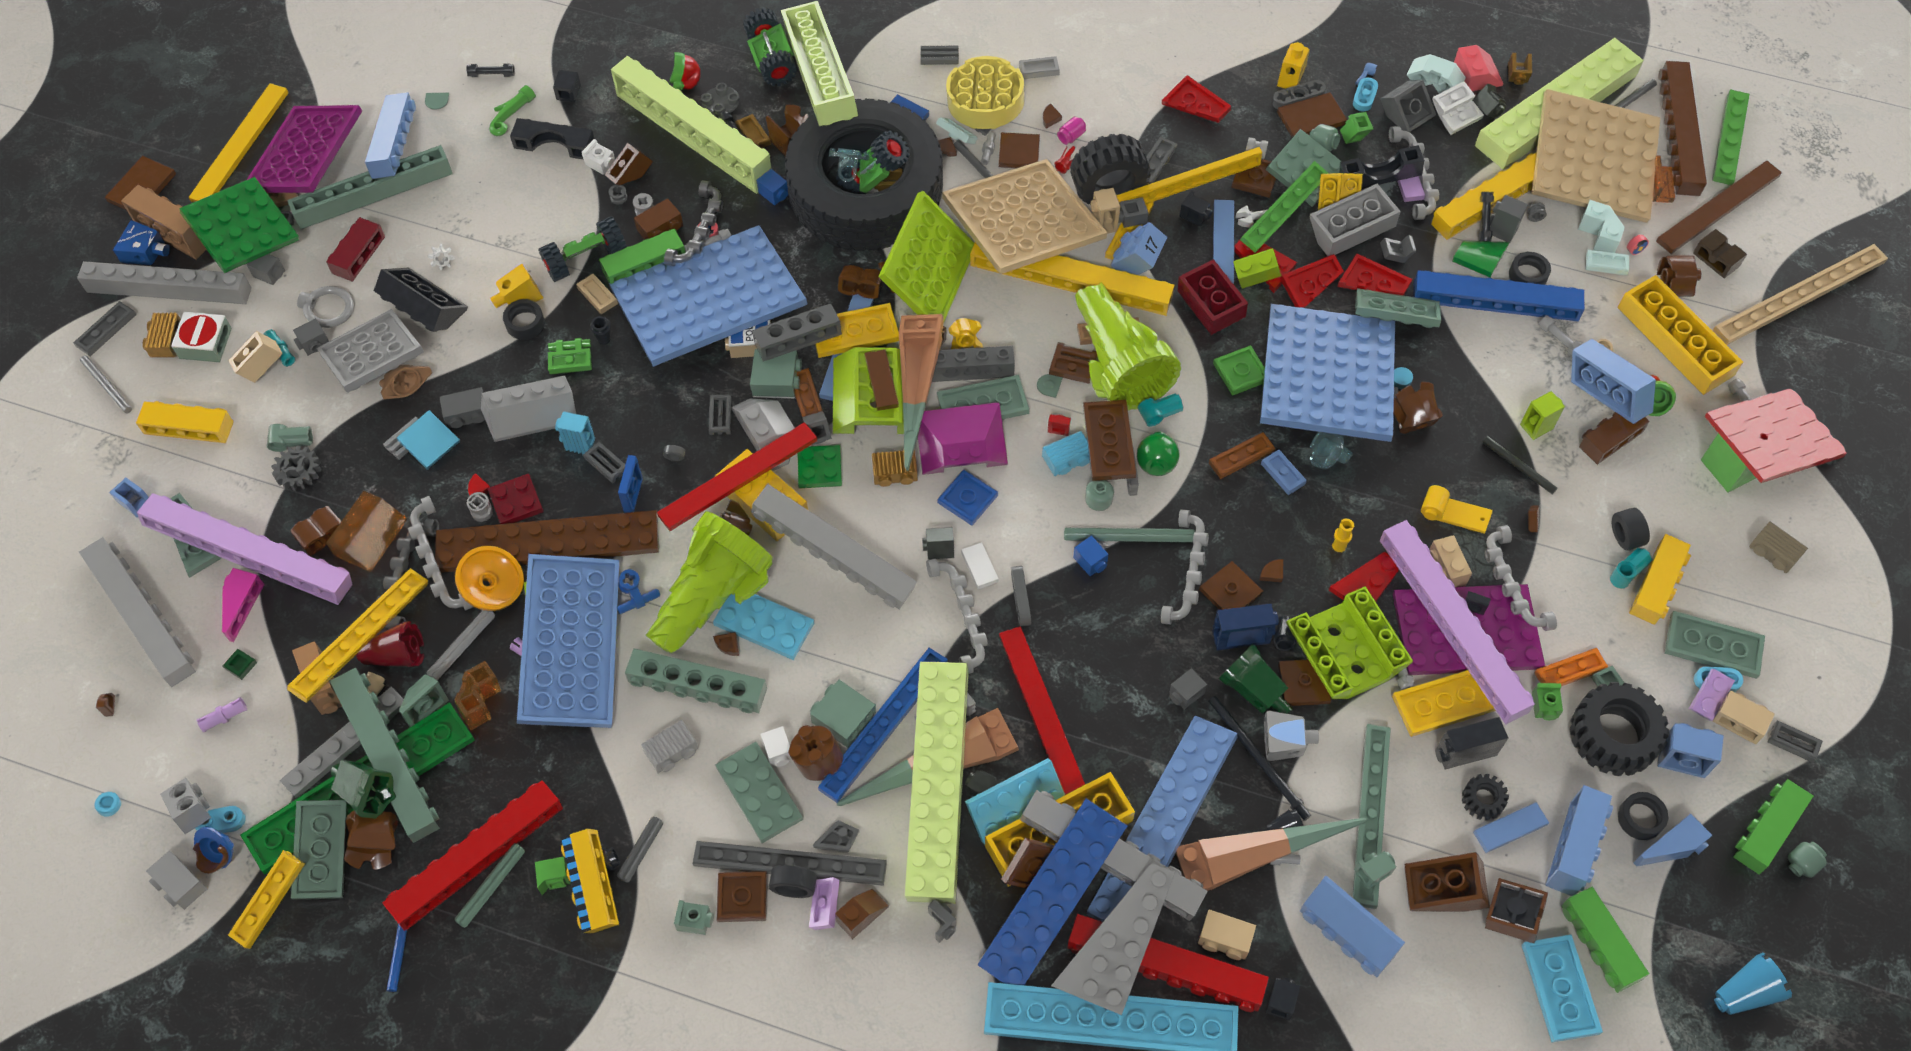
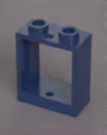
M1272 604L1217 610L1212 629L1216 650L1248 647L1253 644L1254 646L1270 644L1272 636L1275 635V627L1279 623L1278 614L1276 611L1273 612Z

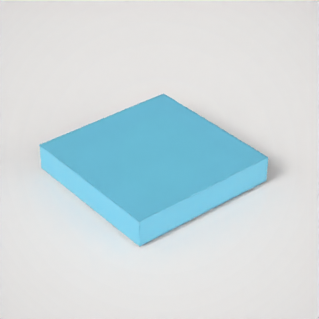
M430 410L397 437V441L427 470L460 442V439Z

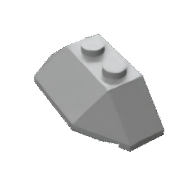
M750 398L731 407L756 451L794 429L793 424L777 400ZM791 458L787 459L786 461H784L783 463L779 464L771 470L775 471L785 465H788Z

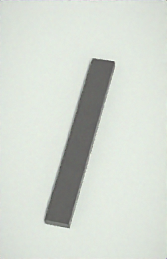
M696 841L692 864L695 867L744 872L766 871L767 874H771L773 867L792 865L813 871L817 875L816 879L834 877L842 882L884 886L887 860Z

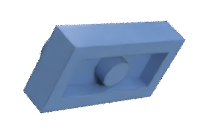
M1280 450L1262 460L1261 465L1288 495L1306 484V479Z

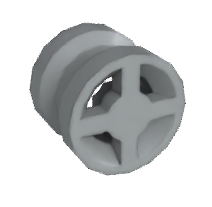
M641 193L634 197L633 206L636 216L654 206L653 199L649 194Z

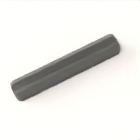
M655 816L651 817L617 874L620 880L627 883L631 880L663 826L661 819Z

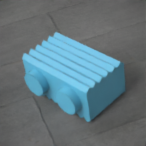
M563 412L561 418L557 419L555 429L559 431V440L563 442L566 451H574V453L578 452V454L582 453L583 455L593 446L595 437L588 416Z
M1082 431L1042 448V457L1054 476L1058 474L1065 475L1076 466L1083 467L1090 462L1087 440Z

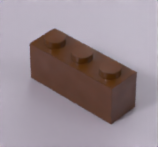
M1614 412L1613 417L1603 419L1597 425V428L1594 430L1589 429L1582 435L1583 440L1579 448L1598 465L1642 434L1650 421L1644 417L1633 424Z

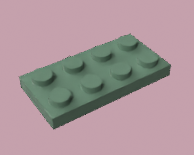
M1357 288L1356 314L1361 317H1376L1384 321L1395 320L1401 321L1404 324L1414 323L1427 328L1440 327V301Z
M1019 375L937 392L940 409L999 402L1002 420L1029 414L1030 410Z
M1673 611L1670 615L1664 654L1711 667L1733 668L1744 676L1757 679L1761 672L1765 635Z
M757 742L715 764L716 769L761 843L768 841L803 820V816Z
M345 800L296 801L293 855L303 861L305 865L292 884L291 899L343 898L348 802Z

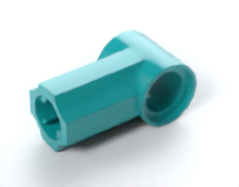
M1175 393L1158 400L1153 398L1146 399L1137 408L1146 425L1152 427L1158 425L1165 417L1182 412L1184 407L1181 397Z
M1637 548L1624 561L1619 562L1610 576L1613 586L1620 589L1627 588L1631 581L1653 561L1650 553L1644 548Z

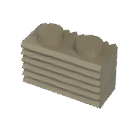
M1771 521L1749 546L1755 554L1772 562L1776 569L1782 570L1784 573H1788L1808 549V547Z

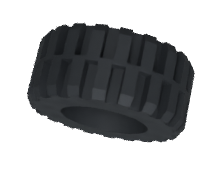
M1109 134L1107 137L1101 136L1095 141L1091 140L1087 146L1079 149V153L1075 154L1070 166V173L1077 194L1088 205L1093 200L1095 191L1114 188L1115 194L1119 195L1147 185L1151 175L1150 165L1141 143L1125 134Z
M1610 682L1608 686L1607 684H1601L1596 689L1589 691L1575 709L1571 718L1572 725L1570 726V734L1574 736L1572 743L1575 748L1578 747L1580 749L1578 754L1581 758L1586 757L1589 760L1588 764L1594 768L1596 765L1600 768V772L1606 774L1611 771L1614 776H1622L1624 772L1627 776L1634 775L1637 771L1642 772L1651 765L1667 744L1666 739L1669 737V729L1666 728L1669 724L1668 719L1662 715L1664 712L1662 706L1654 702L1656 699L1651 694L1648 696L1643 693L1645 690L1640 687L1635 689L1632 688V684L1623 683V685H1619V682ZM1614 714L1629 721L1637 733L1638 743L1623 744L1613 740L1603 730L1600 716Z

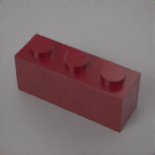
M359 217L351 225L345 237L340 240L334 252L329 255L326 263L331 273L353 282L384 240L385 235L381 226Z

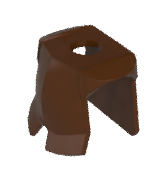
M797 105L785 106L786 124L781 127L768 115L766 116L769 138L785 157L789 140H791L797 128L809 118L808 114H805L803 117L801 116V107Z
M1421 382L1418 391H1414L1412 386H1407L1395 395L1393 414L1399 423L1398 430L1400 433L1406 434L1432 426L1443 417L1441 410L1436 404L1434 385L1430 382Z
M355 811L351 812L346 818V825L350 835L344 860L349 865L358 869L361 868L364 861L368 860L371 862L373 870L383 868L392 863L391 850L395 848L394 832L399 824L398 817L392 812L383 811L380 816L374 819L360 817Z

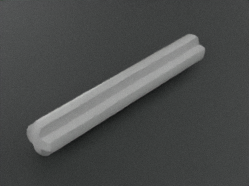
M482 610L430 667L427 675L438 680L495 617L494 612Z

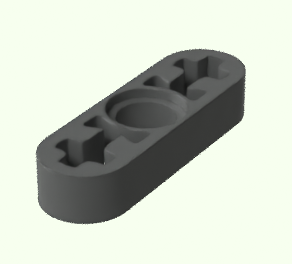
M1313 80L1279 90L1274 93L1272 105L1275 109H1278V107L1325 93L1326 85L1320 80ZM1302 93L1304 96L1296 97L1294 94Z
M1023 566L1011 567V578L1019 626H1030L1031 614Z

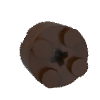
M1675 255L1662 257L1657 268V275H1661L1660 279L1678 297H1693L1695 295L1697 281H1700L1702 275L1701 269L1697 268L1695 256Z
M802 726L798 734L793 738L788 751L802 775L812 781L823 780L824 776L828 774L833 775L840 768L843 761V753L831 731L823 726Z

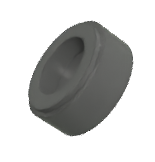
M667 445L664 447L663 456L671 461H682L685 457V449L676 445Z

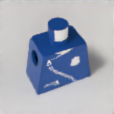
M130 220L113 251L122 263L151 265L158 255L167 256L170 247L164 244V240L157 230Z

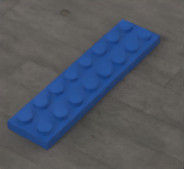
M1086 798L979 961L978 966L1004 984L1024 985L1127 828V825Z

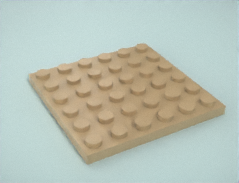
M1547 89L1543 97L1532 194L1585 208L1589 201L1593 200L1610 206L1617 216L1647 223L1651 219L1660 117Z
M1047 159L942 192V199L999 274L1107 238V231Z

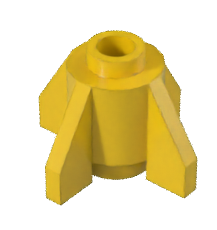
M967 318L956 320L948 328L949 333L953 335L951 349L969 348L972 345L974 348H983L982 343L976 337V333L982 328L980 322Z

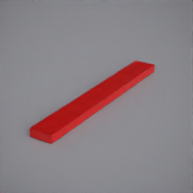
M805 422L661 509L657 512L658 517L667 529L672 531L817 442L816 435Z
M1021 626L999 633L1000 640L1047 757L1052 761L1063 791L1067 795L1085 785L1083 777Z

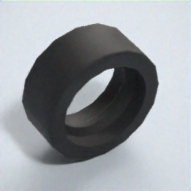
M1523 252L1514 258L1509 270V278L1515 282L1545 285L1551 273V265L1548 259L1539 253ZM1522 265L1533 266L1540 271L1542 276L1529 278L1524 276L1518 267Z
M519 299L514 301L503 312V322L508 334L513 338L519 340L531 339L536 337L544 327L545 319L542 310L532 300ZM529 312L536 316L535 320L529 325L518 327L512 324L513 319L521 313Z
M1648 792L1631 794L1622 803L1618 811V821L1623 831L1637 840L1655 838L1667 826L1669 819L1668 810L1664 802ZM1634 804L1645 805L1654 812L1657 822L1653 828H1643L1632 820L1629 811Z
M776 866L771 871L769 889L785 897L809 898L814 895L817 875L813 871L799 866Z

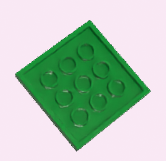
M255 177L179 208L180 214L224 273L299 241V235Z

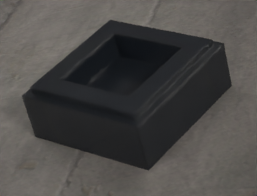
M1468 591L1465 597L1468 609L1471 612L1484 615L1491 599Z

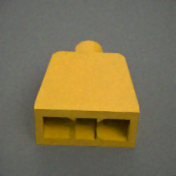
M1297 42L1290 45L1282 63L1278 87L1286 89L1299 84L1307 66L1310 50L1304 47L1302 43ZM1291 68L1295 70L1294 74H1289Z
M520 264L496 281L500 292L490 299L497 309L506 303L509 305L519 299L537 302L544 297L524 265Z

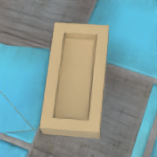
M594 274L576 284L578 290L600 314L605 313L618 304L614 295Z

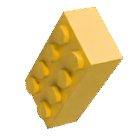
M746 449L717 473L715 477L752 455V453ZM769 470L727 497L739 502L746 514L775 541H779L785 534L777 533L772 528V525L766 521H759L751 512L753 502L766 485H771L807 510L808 505L804 498L772 470Z

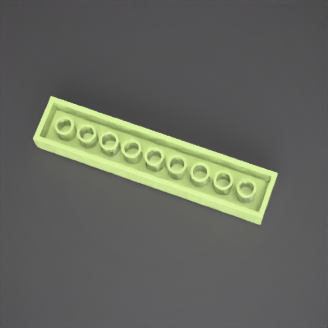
M818 1L781 10L785 30L819 126L831 125L834 122L857 117L858 112L854 94Z
M1613 38L1480 130L1475 146L1504 170L1538 146L1543 97L1547 89L1601 102L1635 78L1644 60L1616 38Z
M626 56L611 69L618 97L756 194L758 193L756 180L772 169L770 154L766 149L758 147L750 138H745L737 129H732L721 118L715 117L708 109L699 106L695 100L683 95L679 89L670 86L666 80L657 77L653 71L644 68L637 60Z
M920 662L905 898L907 902L931 903L935 899L939 903L956 904L969 673L967 663Z

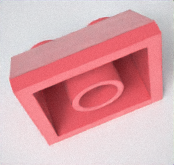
M1478 45L1458 48L1454 63L1458 65L1465 75L1464 82L1471 91L1482 90L1487 83L1496 87L1503 86V81L1490 54Z

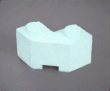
M1431 54L1414 59L1407 73L1410 80H1423L1425 86L1433 84L1439 94L1463 82L1466 78L1456 63Z
M1590 200L1578 230L1597 235L1593 250L1615 253L1625 227L1610 206Z

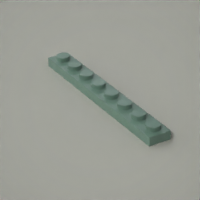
M1371 724L1366 726L1359 818L1368 819L1364 824L1358 826L1355 866L1361 859L1364 861L1373 853L1377 855L1382 853L1390 727ZM1354 870L1352 898L1365 908L1377 909L1380 882L1368 889Z

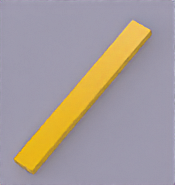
M271 83L268 85L189 196L191 202H196L221 190L288 95L287 88Z
M1260 147L1116 195L1118 202L1143 197L1145 204L1259 166L1261 164L1262 150Z
M410 568L287 686V690L307 703L428 585V580Z

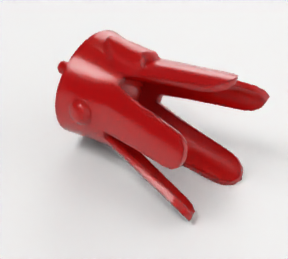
M1066 146L1060 159L1054 163L1057 172L1065 174L1070 169L1071 162L1073 161V159H1070L1075 151V146H1072L1065 154Z

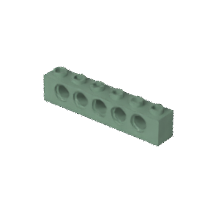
M635 648L625 670L626 678L633 686H647L657 692L668 691L682 698L689 696L702 703L710 701L717 703L723 708L735 707L745 713H759L767 691L765 679ZM651 670H657L656 673L652 675L647 674ZM678 675L677 679L669 680L671 676ZM695 680L701 681L697 685H691V683ZM715 686H723L720 690H712ZM737 691H744V694L740 696L734 695Z

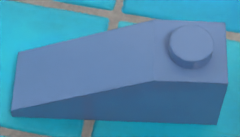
M1689 814L1634 861V864L1636 866H1643L1686 858L1693 852L1699 855L1709 846L1706 841L1712 834L1692 814Z

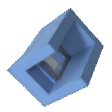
M126 477L109 492L117 503L130 511L136 518L138 517V510L149 498L143 489Z

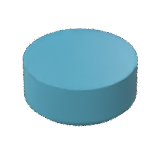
M1404 367L1396 368L1394 370V386L1404 389L1411 385L1413 380L1412 372Z
M105 792L97 797L94 806L100 815L108 817L118 812L121 800L117 794Z

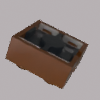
M1499 878L1486 918L1485 929L1535 944L1548 892Z

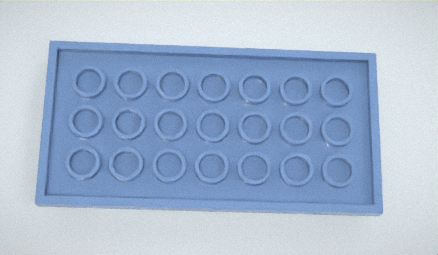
M528 555L517 724L612 728L619 560Z

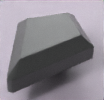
M838 820L813 844V847L849 852L860 831Z

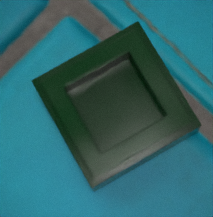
M237 649L222 667L243 680L257 662L254 658Z

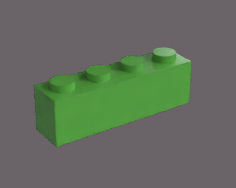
M672 229L650 239H645L633 246L626 247L616 253L609 254L599 260L606 279L612 284L619 279L627 278L637 272L663 263L667 249L677 250L678 255L685 253V248L675 229Z
M1789 779L1782 785L1777 783L1769 793L1772 799L1770 802L1765 801L1758 810L1761 814L1758 820L1754 818L1746 829L1749 831L1747 837L1742 836L1735 845L1738 851L1734 858L1757 874H1761L1770 865L1813 798L1812 794Z
M1593 886L1568 898L1561 907L1563 908L1565 918L1572 922L1577 930L1578 938L1587 945L1591 952L1592 960L1601 967L1607 983L1617 993L1642 981L1650 974Z

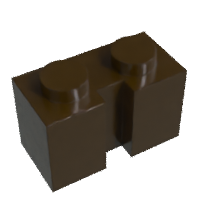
M1717 229L1701 239L1693 252L1694 255L1724 279L1739 268L1747 256V253L1736 244L1731 246L1728 243V238Z

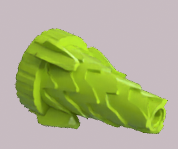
M1102 282L1097 286L1092 285L1083 290L1080 289L1076 293L1077 306L1087 324L1085 326L1086 330L1091 336L1099 361L1091 360L1088 363L1092 387L1099 398H1107L1108 401L1126 400L1128 410L1138 409V405L1146 399L1153 398L1157 400L1164 396L1175 385L1181 371V363L1171 347L1166 342L1157 341V334L1151 328L1133 319L1128 311L1125 312L1119 302H1114Z
M705 511L693 527L692 531L694 534L691 538L687 560L680 569L679 577L669 589L672 593L660 608L657 620L645 635L668 653L681 648L697 628L701 629L716 609L721 608L730 594H735V602L741 605L744 600L749 599L768 583L767 571L773 564V557L770 553L740 529L709 511Z

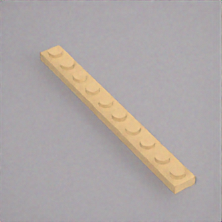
M1873 244L1716 325L1713 332L1728 345L1884 264L1888 258Z

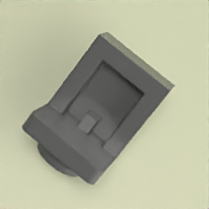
M1407 235L1402 241L1384 238L1380 242L1384 258L1405 263L1416 252L1413 237Z
M934 899L928 905V913L942 926L935 933L936 940L940 943L943 939L948 940L955 933L956 918L951 915L952 910L945 903L942 902L940 904Z

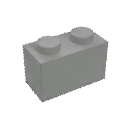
M170 850L146 870L152 877L149 882L158 891L163 889L167 893L164 898L173 907L178 904L185 910L207 890L206 886Z

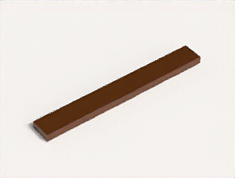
M1766 160L1657 238L1656 242L1670 254L1674 253L1775 181L1782 172Z

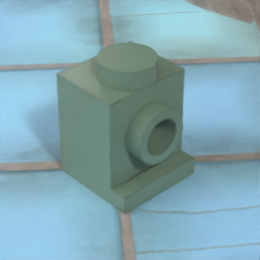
M1383 851L1379 855L1376 853L1369 855L1364 861L1361 859L1354 870L1367 888L1370 889L1392 875L1397 866L1393 856L1389 852Z
M679 900L674 920L676 930L706 935L707 927L711 928L713 922V913H711L709 906ZM691 914H698L697 918H690Z

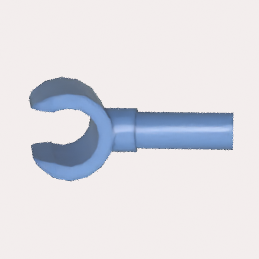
M1367 63L1362 75L1355 84L1358 85L1360 80L1365 78L1367 74L1374 76L1377 65Z

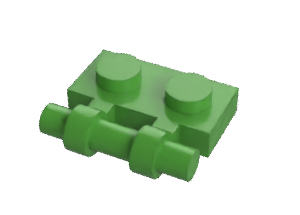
M575 338L574 341L556 340L554 343H548L549 351H556L548 352L549 374L592 370L591 350L587 348L591 347V340Z

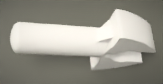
M1248 206L1241 208L1236 213V218H1241L1238 219V225L1251 228L1254 223L1253 221L1259 219L1267 210L1251 212Z

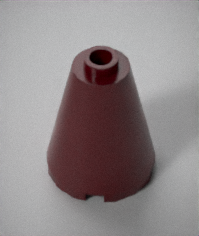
M407 621L376 635L356 654L358 661H361L363 665L419 666L424 659V653L420 654V647L424 646V641L418 626L410 624L412 621Z

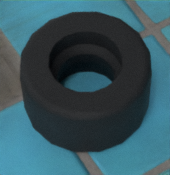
M1634 507L1613 514L1611 521L1612 530L1621 548L1632 550L1648 544L1650 541L1649 526L1645 516L1639 509Z

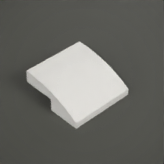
M1464 81L1432 98L1436 111L1450 135L1481 120L1484 116L1478 106L1472 101L1475 95Z

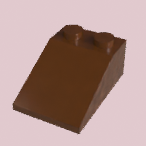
M1477 852L1404 864L1410 911L1467 912L1490 908L1484 862Z

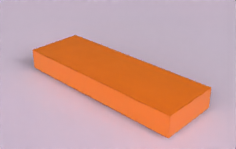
M1594 648L1536 669L1534 673L1540 683H1561V686L1592 676L1607 668L1608 665L1599 650Z

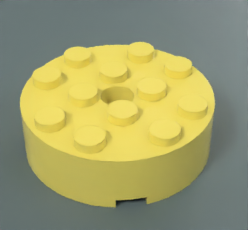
M993 56L971 58L966 60L962 66L955 67L947 78L948 109L957 121L972 129H996L1014 120L1023 109V75L1018 68L1015 69L1005 59Z

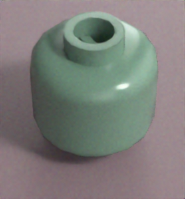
M1319 124L1315 129L1311 130L1309 135L1329 152L1336 149L1340 142L1338 130L1325 124Z
M1107 480L1091 481L1087 485L1085 501L1089 508L1095 511H1104L1112 505L1114 489L1110 482Z
M1801 842L1788 854L1789 868L1798 877L1803 875L1812 878L1826 866L1827 861L1825 857L1827 854L1815 842Z

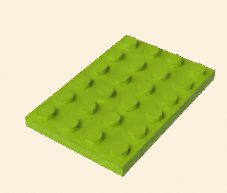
M921 191L917 194L879 274V278L917 315L942 314L945 321L970 263V253L974 242L924 191Z

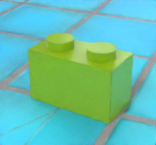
M1273 248L1233 261L1242 289L1281 276Z
M1550 391L1531 401L1520 425L1533 440L1554 429L1565 408L1562 400Z

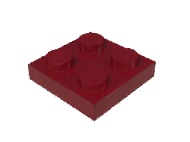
M529 473L487 488L500 524L515 523L544 512Z

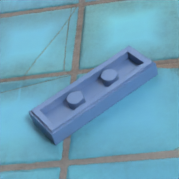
M1536 802L1480 827L1473 833L1484 852L1488 853L1547 826L1549 821Z

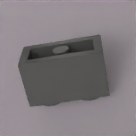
M1508 195L1504 196L1502 202L1497 201L1492 211L1494 213L1490 217V231H1493L1492 236L1511 243L1528 204Z
M482 387L440 396L442 415L448 429L485 421L481 411L482 393H484Z

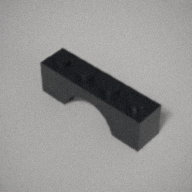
M517 118L510 138L514 149L533 152L542 144L554 142L565 146L568 149L570 158L584 160L582 151L593 141L594 135L593 131L587 128Z
M1419 145L1399 149L1392 158L1379 164H1366L1360 158L1340 162L1339 173L1363 174V189L1375 184L1381 185L1422 176L1425 160Z

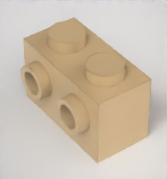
M1114 188L1095 191L1093 200L1090 202L1093 216L1107 231V234L1117 232L1120 204Z
M256 331L229 359V362L236 374L255 383L283 353L275 340Z
M1455 536L1434 540L1429 549L1433 559L1440 563L1443 573L1447 579L1453 582L1455 587L1466 586L1472 572Z
M1730 691L1714 717L1713 722L1757 744L1765 736L1775 713L1769 711L1763 705L1746 699L1740 693Z
M1208 910L1198 944L1203 945L1202 947L1205 950L1217 952L1218 950L1226 953L1231 959L1245 960L1249 953L1256 925Z

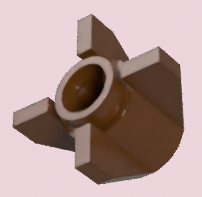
M730 499L726 508L730 512L724 511L719 517L749 536L753 527L750 524V518L739 502Z

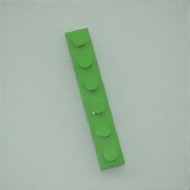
M1730 89L1727 95L1712 181L1727 185H1733L1735 181L1749 93Z
M1314 161L1240 240L1256 253L1318 188L1321 174L1329 173Z

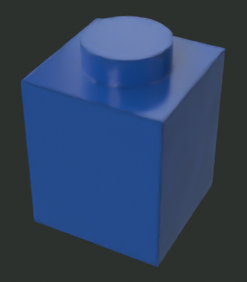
M772 169L756 180L758 193L773 205L787 197V181Z
M1091 535L1074 547L1073 558L1091 576L1096 572H1102L1107 567L1108 553Z

